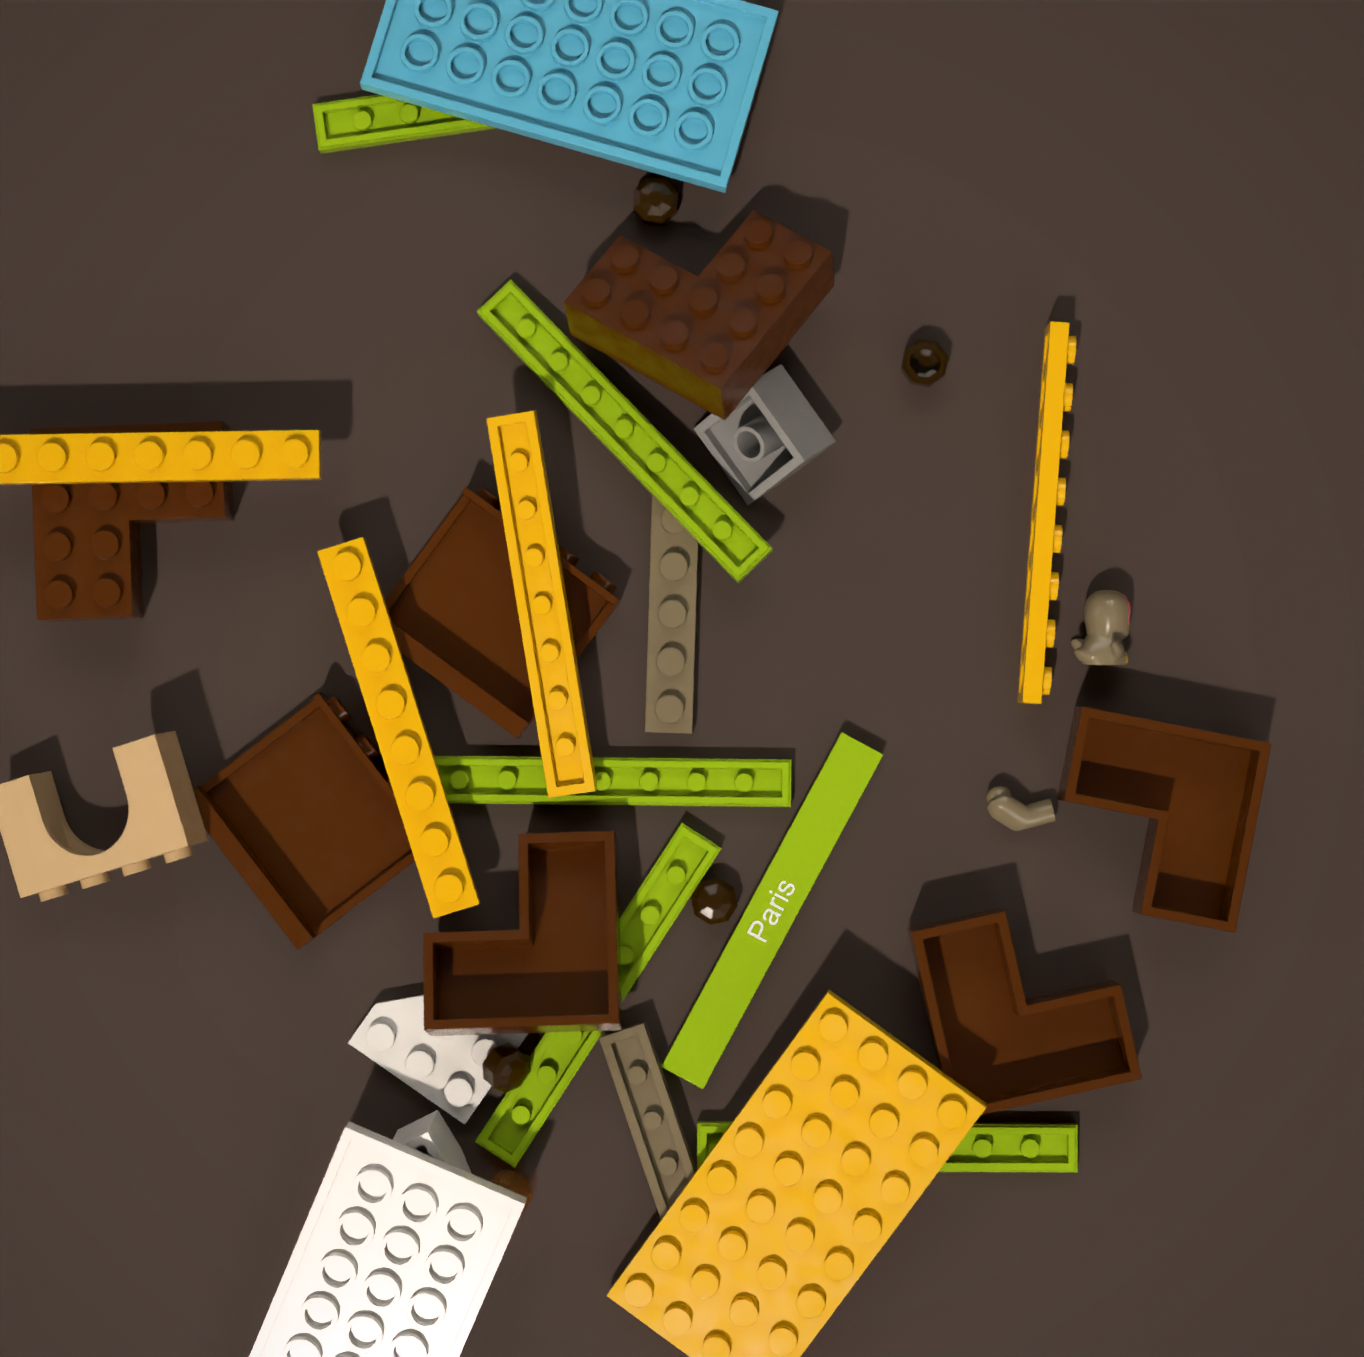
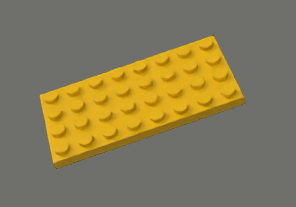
M828 990L672 1203L663 1218L612 1285L606 1296L689 1357H801L986 1109L987 1103L834 992Z

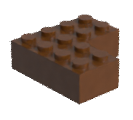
M753 210L697 277L620 235L565 299L564 306L570 335L719 418L726 420L834 287L832 251Z
M222 421L33 428L30 429V434L230 431V426ZM232 481L32 484L37 620L44 622L143 619L140 524L234 521Z
M1083 706L1075 707L1057 800L1150 818L1132 907L1133 912L1235 933L1272 743Z
M615 831L518 834L520 930L423 933L424 1030L430 1036L622 1030L618 840Z
M1001 908L907 928L938 1069L987 1103L986 1109L981 1115L1142 1079L1121 984L1110 980L1025 999L1006 911Z

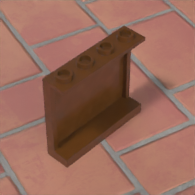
M465 486L461 492L463 496L386 598L385 603L401 653L516 738H520L534 720L535 713L502 513L498 511L501 507L500 500L481 486L476 493ZM558 544L578 660L620 603V600L613 596L618 587L596 571H594L590 578L574 567L580 559Z
M317 693L313 697V701L202 786L193 788L205 830L297 950L307 945L415 862L388 774L386 775L375 761L381 754L365 733L357 737L346 722L352 716L335 695L328 699L323 693Z

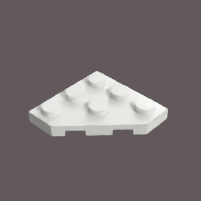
M423 994L377 1002L348 1044L454 1118L466 1124L491 1088V1085L483 1079L482 1066L490 1051L507 1042L519 1047L528 1033L430 1036L424 1030Z

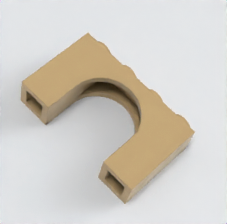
M176 731L154 734L112 748L128 799V820L121 837L108 850L93 848L82 842L72 832L64 816L51 771L27 775L0 784V832L20 898L39 894L41 902L69 894L67 884L80 881L82 889L110 881L109 871L122 868L123 875L128 876L152 868L151 858L164 855L166 863L193 856V845L208 841Z

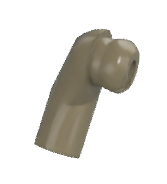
M996 786L990 789L986 795L987 810L990 816L1013 831H1020L1056 821L1050 799L1024 805L1012 797L1010 789L1004 786Z

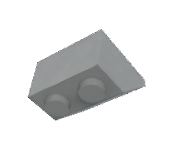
M782 364L763 374L726 420L710 414L694 428L747 505H750L800 470L836 442Z

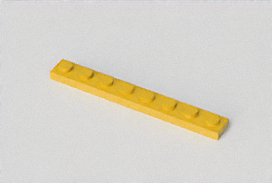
M1051 321L1045 327L1017 698V703L1042 704V695H1050L1052 683V668L1044 666L1046 648H1053L1055 640V620L1048 619L1049 600H1057L1059 573L1051 572L1053 553H1060L1063 532L1062 525H1055L1056 506L1064 505L1066 494V478L1058 477L1060 459H1067L1070 435L1069 430H1062L1063 411L1070 412L1073 399V384L1065 383L1067 364H1074L1077 344L1076 336H1069L1070 323Z
M537 411L486 418L548 798L593 792L598 787Z
M320 430L0 435V485L322 480Z
M360 537L317 551L433 919L478 905L481 902L364 537Z

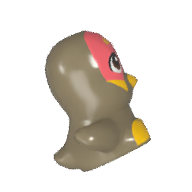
M1095 591L1086 599L1084 604V622L1087 633L1085 640L1076 638L1071 641L1074 654L1082 665L1128 664L1129 658L1124 651L1125 648L1122 640L1130 632L1131 604L1127 597L1119 591Z

